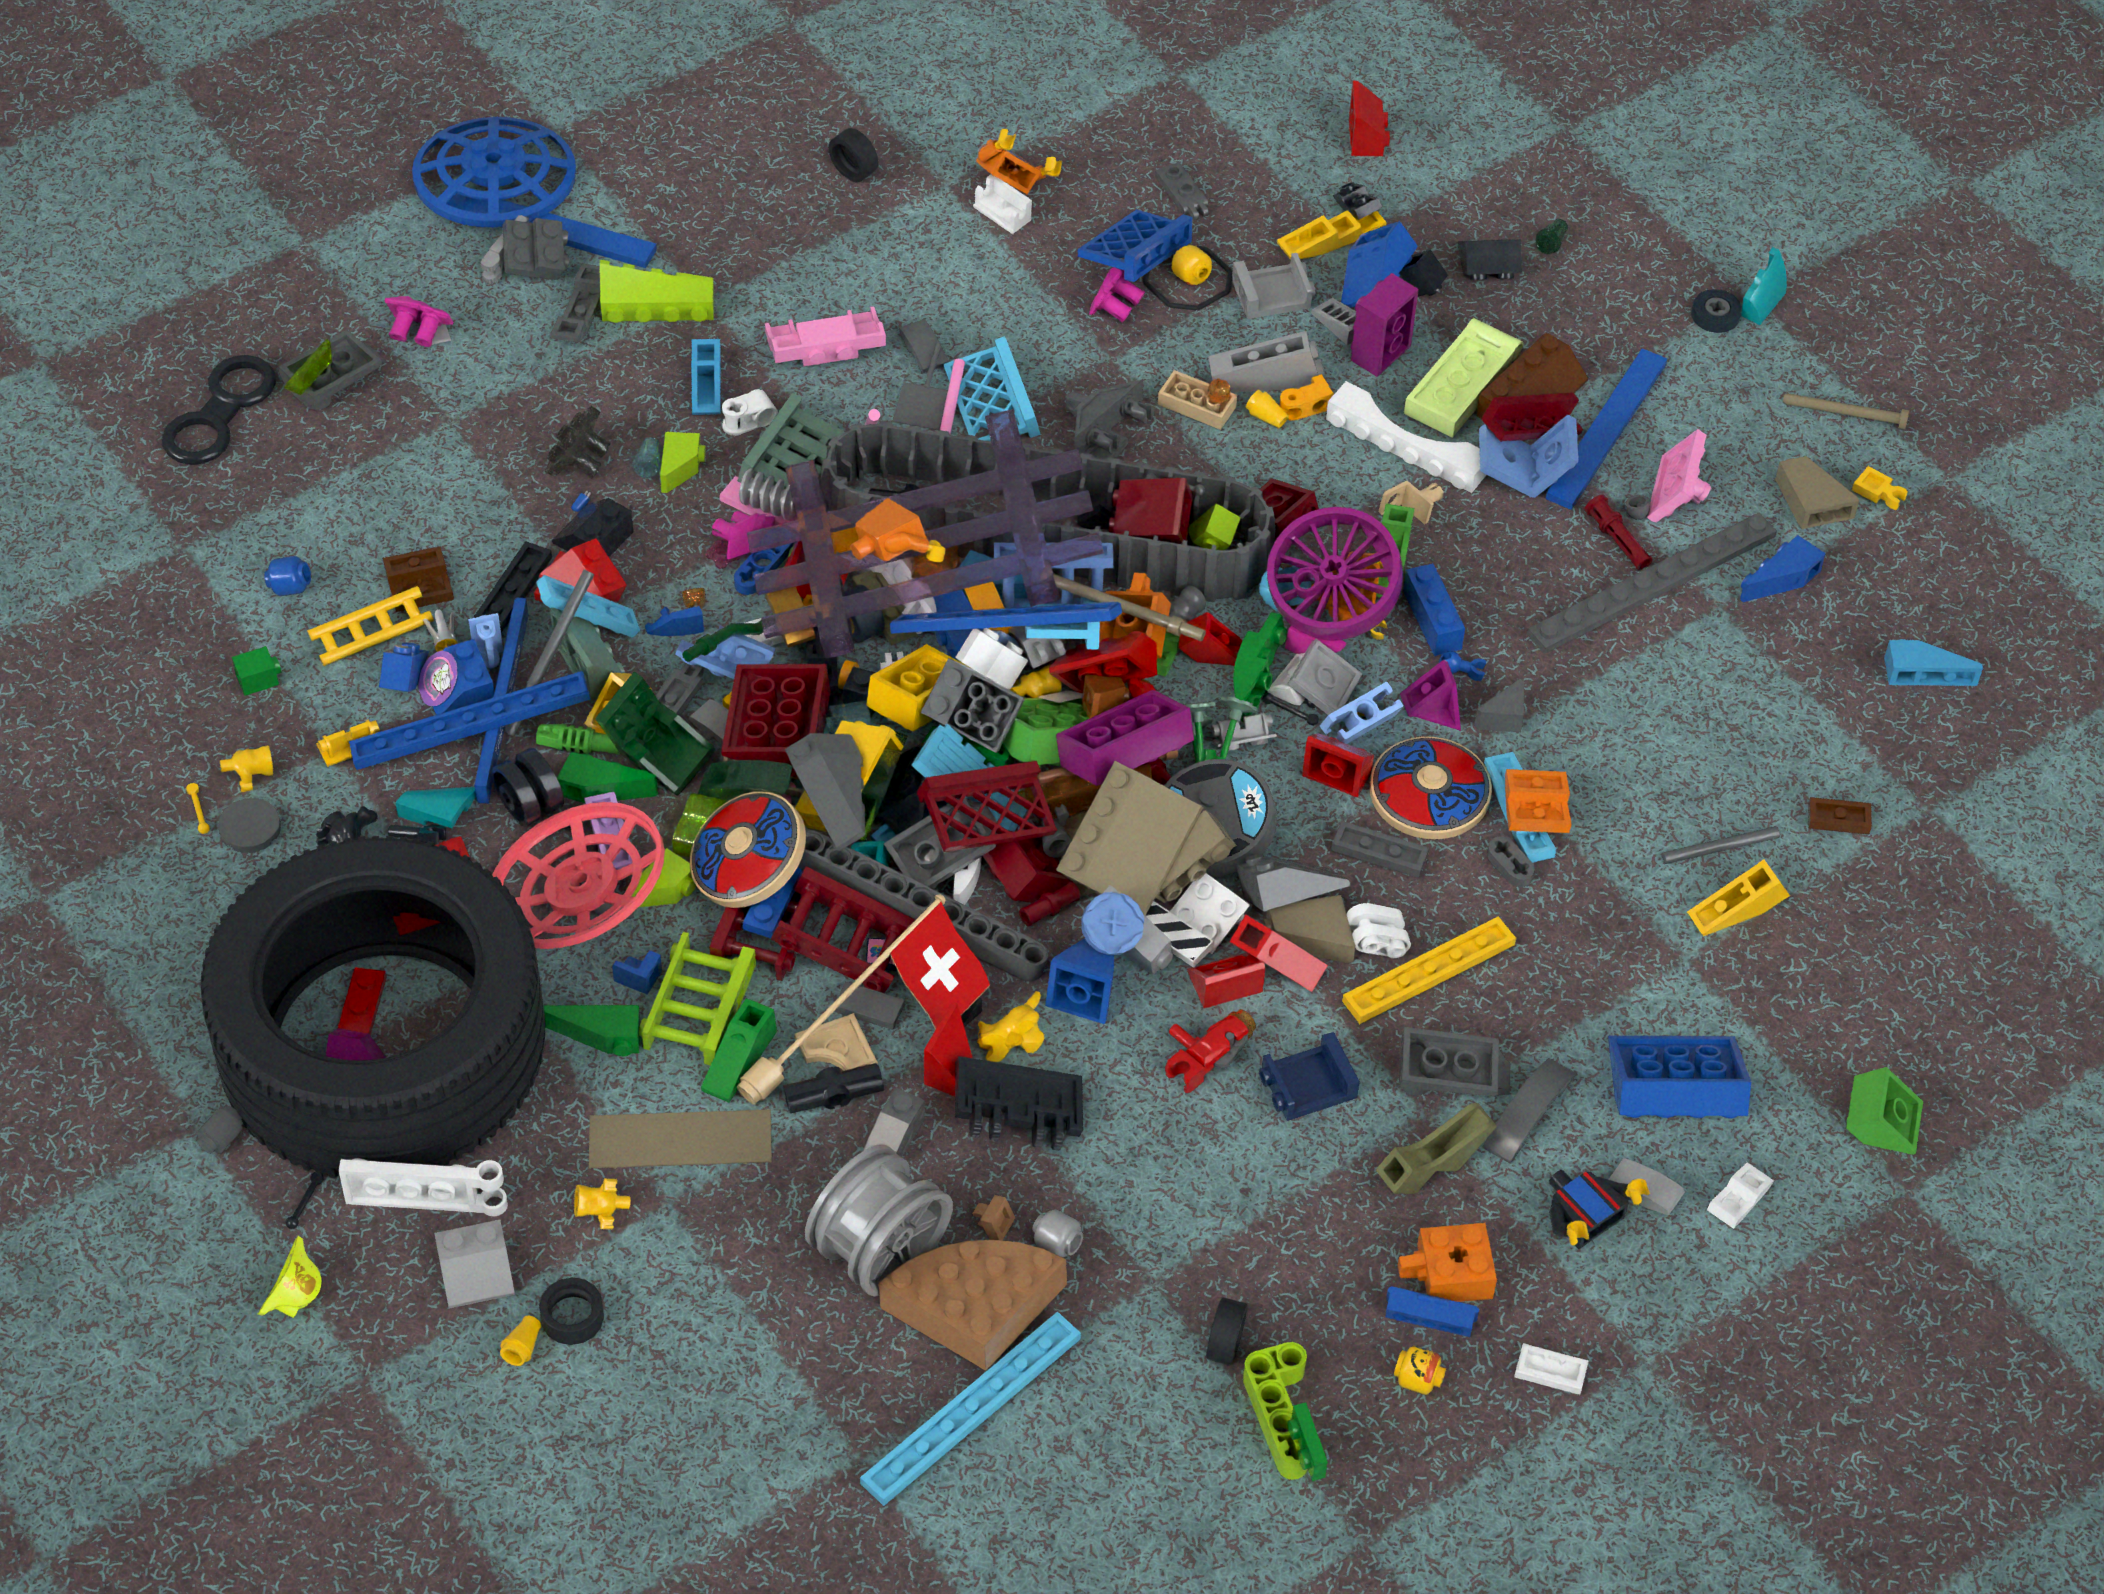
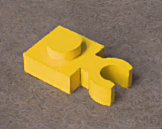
M1869 466L1857 478L1852 487V491L1876 504L1880 499L1884 500L1886 505L1894 510L1898 509L1900 500L1905 501L1908 493L1901 486H1892V478Z

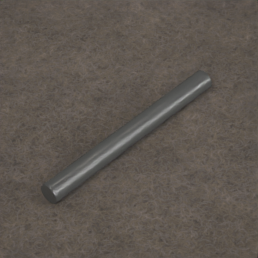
M1774 826L1662 852L1661 857L1665 864L1776 839L1780 837L1778 827Z

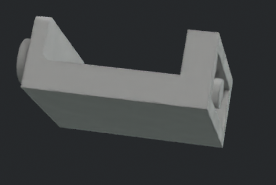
M1298 253L1291 254V262L1288 265L1253 271L1247 270L1244 261L1233 262L1232 282L1247 319L1311 308L1312 298L1315 297L1314 283L1308 280L1306 264L1300 261Z

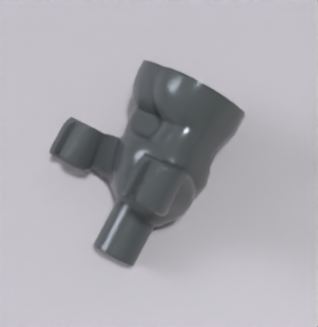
M1186 586L1180 595L1170 602L1169 617L1175 615L1185 619L1186 622L1194 619V615L1202 612L1206 607V600L1202 592L1194 586Z
M1061 804L1060 808L1055 807L1054 809L1057 816L1056 819H1053L1057 828L1054 835L1037 837V839L1042 841V848L1045 854L1053 858L1063 856L1072 841L1064 829L1069 812L1063 804ZM1038 816L1041 823L1039 827H1045L1043 819ZM1028 820L1031 824L1035 825L1033 820Z

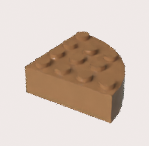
M977 1240L941 1246L920 1254L900 1265L878 1283L880 1308L986 1371L1067 1285L1066 1259L1042 1248L1011 1241Z

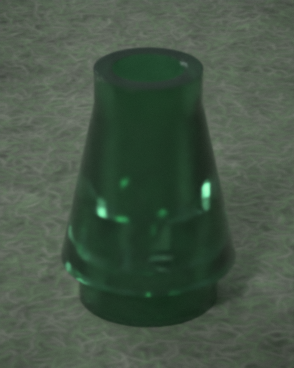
M1555 219L1553 223L1537 233L1535 243L1540 252L1552 254L1560 249L1565 232L1568 230L1566 221Z

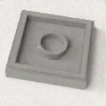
M1315 639L1310 643L1288 685L1329 715L1345 706L1362 673L1318 639Z

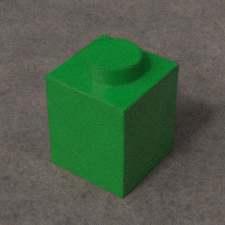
M266 646L232 657L235 675L244 696L279 685L277 674L282 673L280 664L276 656H270Z

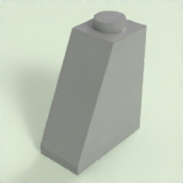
M1111 885L1103 892L1121 894ZM1144 916L1142 938L1134 948L1123 953V955L1154 975L1159 969H1165L1171 962L1173 957L1171 940Z

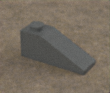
M895 1088L881 1110L863 1151L875 1145L885 1144L895 1150L897 1155L903 1156L925 1120V1100Z

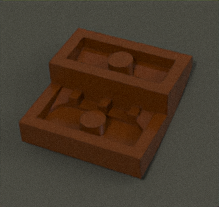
M440 546L383 558L392 596L418 586L422 597L414 600L418 608L454 600ZM404 605L395 607L396 612L406 610Z

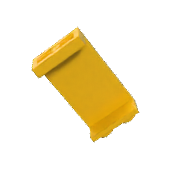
M842 720L835 734H850L854 738L863 757L861 778L864 780V786L885 748L901 751L904 747L896 737L895 731L885 725L877 727L867 725L862 721H855L854 723ZM804 790L795 809L801 815L807 828L827 832L807 792Z

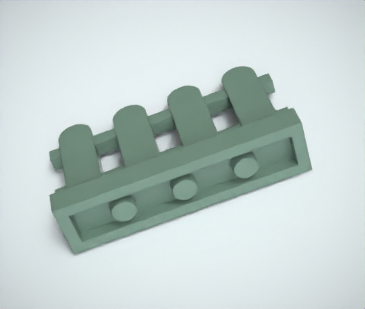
M792 393L743 460L737 481L741 483L745 472L752 468L754 470L753 478L758 472H763L764 482L770 475L774 476V485H776L779 479H783L785 481L784 489L790 483H794V493H797L800 487H804L806 497L809 486L806 482L802 481L803 478L812 482L819 479L821 468L815 464V461L822 463L827 456V444L833 437H840L845 432L839 429V424L835 422L829 424L813 416L814 411L808 408L806 411L799 409L802 397ZM801 431H804V432H806V433H808V434H810V435H812V436H814V437L820 439V441H817V440H815V439H813V438H811V437H809V436H807V435L801 433ZM789 448L807 456L808 458H803L802 456L790 451ZM778 465V466H780V467H782V468H784V469H786V470H788V471H790V472H792V473H794V474H796V475H795V476H792V475H790V474H788V473H786V472H784V471H782V470L776 468V466Z

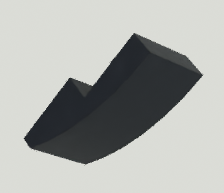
M1354 182L1341 186L1339 188L1340 192L1333 195L1344 211L1348 210L1358 220L1382 208L1379 198L1370 196L1365 185L1355 184Z

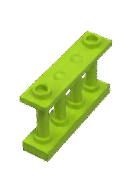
M683 932L679 942L672 945L670 951L671 962L648 1018H643L641 1021L639 1036L642 1037L643 1049L650 1050L655 1037L698 1047L703 1052L704 1064L711 1066L728 1025L740 1008L755 970V949L743 946L738 958L734 957L733 960L691 950L689 933ZM687 961L728 971L731 978L729 983L724 982L722 985L681 975V972ZM675 986L720 997L721 1003L719 1008L714 1007L711 1010L670 999ZM666 1011L710 1022L711 1028L709 1033L699 1035L660 1024Z

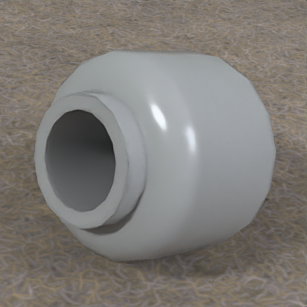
M1057 1209L1048 1211L1045 1215H1039L1033 1224L1032 1230L1035 1232L1034 1241L1036 1246L1062 1258L1067 1255H1073L1082 1243L1083 1233L1081 1232L1079 1221Z

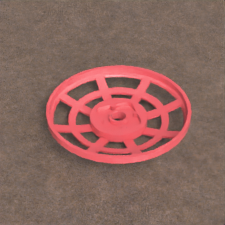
M589 803L554 814L524 833L500 859L492 876L499 878L503 886L504 879L517 860L532 869L523 883L520 897H515L517 904L520 905L527 922L533 926L530 928L535 948H563L598 937L629 917L644 902L659 879L664 864L665 848L662 836L655 823L639 809L622 803ZM597 818H620L625 820L618 835L601 833L586 836L582 821ZM636 824L643 827L651 835L656 845V849L642 858L636 847L627 840ZM567 826L571 827L573 840L555 848L541 860L528 852L549 835ZM588 845H611L605 854L587 852ZM621 849H623L630 855L632 863L616 870L612 862ZM574 850L575 855L567 858L555 868L550 866L561 856ZM654 862L652 871L645 884L636 896L632 897L639 884L642 869ZM633 874L626 892L623 895L614 893L618 881ZM540 875L546 877L544 893L531 896L533 887ZM549 903L554 911L540 921L533 914L531 907ZM604 903L613 905L603 914L590 920L591 911ZM563 916H577V925L553 926ZM543 932L552 934L575 932L574 935L561 938L534 939Z

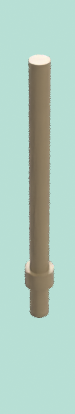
M1046 570L1041 575V582L1097 603L1119 602L1121 603L1122 612L1167 628V632L1180 636L1183 634L1199 641H1203L1206 630L1186 623V620L1175 615L1172 617L1166 616Z

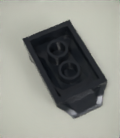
M926 741L899 755L876 815L893 830L895 835L923 820L927 805L926 802L920 803L917 791L926 778L912 766V763Z

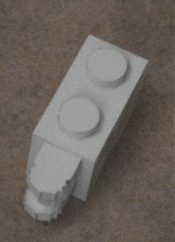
M1015 626L1008 629L1011 637L1024 650L1022 656L1028 660L1027 664L1033 669L1066 653L1063 646L1066 643L1065 639L1026 638L1024 626Z

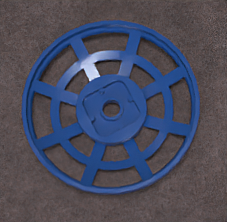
M486 117L463 121L431 137L418 151L413 162L412 175L418 197L436 214L463 225L502 227L506 219L515 220L518 216L522 215L531 221L549 213L560 205L569 195L575 183L576 164L569 145L552 130L523 119ZM502 125L519 126V127H524V128H527V129H530V130H534V131H533V132H528V131H525V130H522V129H519V128H516V127L502 126ZM488 131L487 138L476 141L465 138L476 133ZM499 131L511 132L521 136L510 140L499 137ZM548 137L559 145L565 152L567 160L551 157L547 146L540 138ZM442 140L447 141L440 149L437 160L421 164L423 157L431 148ZM533 142L539 148L542 155L527 154L522 146ZM454 144L464 147L461 155L446 157ZM526 162L542 164L533 178L525 173ZM461 164L463 174L456 180L452 179L445 167ZM550 165L567 169L563 181L550 195L539 185L546 178ZM437 169L440 179L448 188L437 198L425 186L421 173ZM517 180L522 183V185L515 188L499 191L500 186L511 184ZM470 181L474 184L488 187V191L474 190L465 187V185ZM529 191L540 200L536 204L523 209L499 213V200L517 197ZM456 193L473 199L488 200V213L466 211L447 203Z

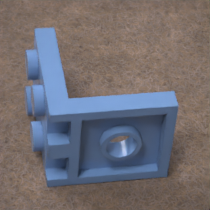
M1567 414L1532 445L1521 440L1500 442L1486 424L1482 425L1479 428L1480 471L1529 497H1537L1578 463L1576 419Z

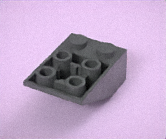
M948 658L921 713L943 725H950L956 732L998 753L1025 698L962 663Z

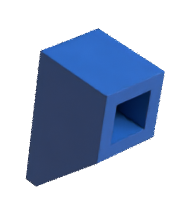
M403 642L402 645H394L393 649L384 651L379 687L405 692L415 690L429 651L420 650L419 644Z

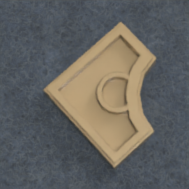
M854 1013L821 1024L799 1046L806 1063L817 1061L832 1063L843 1071L873 1063L878 1065ZM806 1030L795 1033V1040H797Z

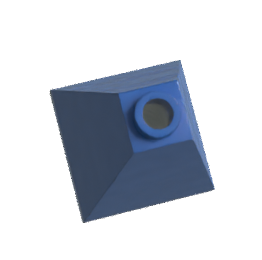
M1084 938L1053 957L1050 966L1045 1006L1105 1024L1113 981L1114 955H1106L1096 951Z

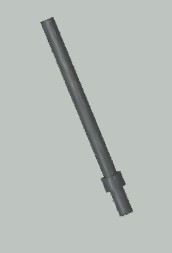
M585 569L583 570L525 688L541 684L595 574ZM522 720L506 725L504 732L515 736Z

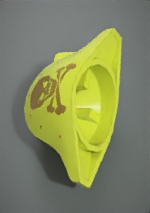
M297 1236L280 1275L257 1313L258 1315L264 1316L270 1311L278 1310L294 1318L299 1309L306 1307L318 1295L321 1288V1275L316 1265L308 1258L303 1239L300 1236Z

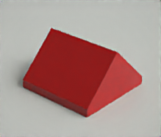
M1247 953L1187 969L1203 1008L1263 992L1265 964L1263 961Z

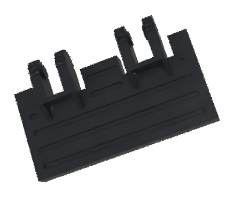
M959 1056L955 1062V1118L969 1119L970 1137L978 1138L981 1133L982 1117L989 1118V1139L998 1141L1001 1134L1002 1112L1004 1113V1125L1031 1129L1032 1147L1038 1148L1042 1147L1044 1141V1126L1051 1127L1052 1150L1060 1151L1064 1137L1063 1122H1066V1135L1080 1137L1083 1132L1082 1076Z

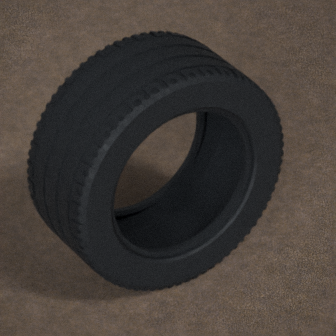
M365 836L358 837V840L347 838L344 839V842L340 843L333 841L330 842L331 845L323 846L322 844L316 846L317 849L312 851L310 849L303 851V854L299 856L295 854L290 857L291 860L278 863L277 868H270L266 871L265 876L256 878L253 885L249 884L245 888L244 894H239L236 897L235 904H230L227 908L228 913L223 914L220 918V925H216L214 936L210 937L209 947L205 951V959H203L202 964L203 971H201L203 1015L219 1077L231 1107L236 1109L242 1117L243 1126L248 1128L249 1133L256 1137L261 1145H266L270 1152L278 1153V1156L283 1160L289 1159L290 1163L295 1166L302 1165L304 1170L310 1171L313 1169L318 1174L327 1173L332 1178L340 1176L339 1165L341 1159L352 1160L361 1158L375 1162L438 1166L442 1164L446 1166L453 1159L456 1161L461 1159L464 1153L470 1154L475 1151L474 1147L485 1144L488 1137L493 1138L497 1134L498 1128L503 1129L507 1125L506 1120L514 1117L516 1108H521L523 1099L528 1097L530 1087H533L535 1083V1077L538 1076L543 1059L545 1014L536 949L530 927L520 905L517 904L515 897L510 894L509 889L505 885L502 886L501 880L493 877L492 872L488 869L483 870L480 863L477 861L473 863L470 857L466 855L462 857L458 851L454 849L449 851L446 846L440 845L438 847L434 845V842L430 841L423 843L421 839L414 838L412 841L408 840L407 837L395 839L393 836H386V838L372 836V838L365 839ZM400 913L419 914L420 918L435 920L441 923L400 936L393 916H400ZM398 955L423 959L452 972L471 989L462 1010L442 1032L415 1049L388 1058L362 1061L331 1058L306 1049L281 1030L283 1020L289 1008L306 987L328 971L362 958Z

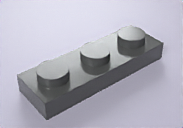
M1341 821L1332 842L1331 851L1419 878L1428 857L1429 847Z

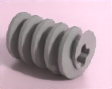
M749 468L741 481L739 491L740 502L743 505L750 504L754 509L761 508L766 513L771 512L774 516L782 515L785 520H791L803 503L805 497L804 487H800L797 493H794V483H790L784 489L785 481L783 479H779L776 485H774V476L770 475L764 482L763 472H758L755 478H753L754 470Z

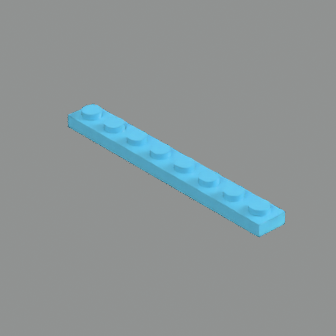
M1056 1312L860 1477V1484L885 1506L1081 1339V1332L1059 1312Z

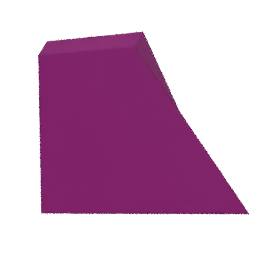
M1442 660L1403 690L1400 696L1409 717H1418L1461 731L1457 685L1448 662Z

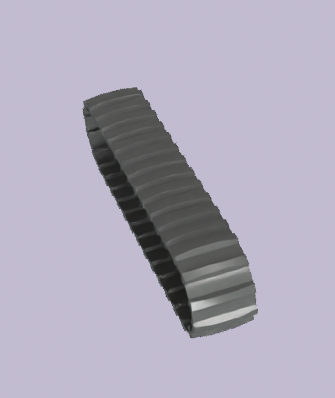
M881 421L880 424L869 425L857 423L851 425L850 430L843 433L840 437H833L828 443L827 456L822 462L821 497L825 514L836 517L855 527L856 522L863 518L867 512H870L885 499L889 498L919 516L929 542L930 540H937L946 549L945 559L956 560L958 557L965 558L970 550L994 558V543H1112L1113 568L1103 569V581L1114 582L1117 587L1128 588L1132 583L1134 573H1145L1151 580L1150 590L1153 592L1163 590L1174 592V596H1179L1186 586H1194L1202 592L1205 600L1208 602L1225 598H1233L1235 600L1245 598L1246 592L1255 585H1259L1263 573L1267 571L1269 555L1275 540L1276 528L1273 507L1267 506L1263 499V492L1256 486L1249 487L1237 482L1235 477L1224 476L1223 479L1208 477L1207 473L1198 471L1194 474L1178 472V468L1149 467L1148 463L1138 462L1136 465L1121 463L1120 459L1111 457L1108 460L1092 458V454L1081 453L1077 456L1065 454L1061 449L1052 448L1051 451L1035 449V445L1023 444L1021 447L1006 444L1005 440L995 439L994 442L978 440V436L966 435L965 437L953 436L949 434V431L938 430L937 433L922 431L921 427L911 425L909 428L893 426L892 422ZM883 473V478H887L888 474L911 478L913 483L916 482V479L939 482V487H944V483L965 486L968 492H972V488L995 491V496L999 497L1002 492L1024 496V501H1028L1029 497L1051 500L1052 505L1055 506L1057 502L1080 505V510H1084L1085 506L1095 507L1100 504L1113 514V511H1116V507L1113 506V494L1115 489H1119L1120 480L1145 479L1150 473L1155 474L1160 479L1186 478L1189 485L1196 486L1201 484L1205 488L1204 494L1200 496L1191 491L1193 498L1189 523H1193L1217 503L1241 517L1236 532L1244 535L1246 544L1243 547L1241 543H1238L1237 548L1232 550H1216L1217 545H1212L1211 549L1188 546L1186 540H1183L1182 544L1158 541V536L1155 535L1153 540L1129 536V531H1125L1124 535L1102 532L1099 526H1096L1095 530L1071 527V522L1069 521L1066 522L1065 526L1042 522V517H1038L1037 521L1013 517V512H1009L1008 516L985 513L982 507H980L979 511L956 508V503H951L950 507L927 503V498H922L921 502L899 499L896 493L893 494V497L869 494V489H865L864 493L849 488L848 481L851 482L855 477H858L859 481L863 480V475ZM917 552V554L927 555V552H926V553ZM1061 568L1044 569V571L1059 573V576H1062ZM1091 568L1074 569V576L1088 578V582H1091Z

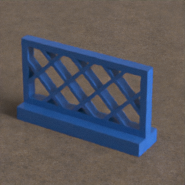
M1136 209L1078 248V257L1124 270V279L1135 282L1175 254L1177 250L1192 242V217L1183 214L1177 219L1171 220Z

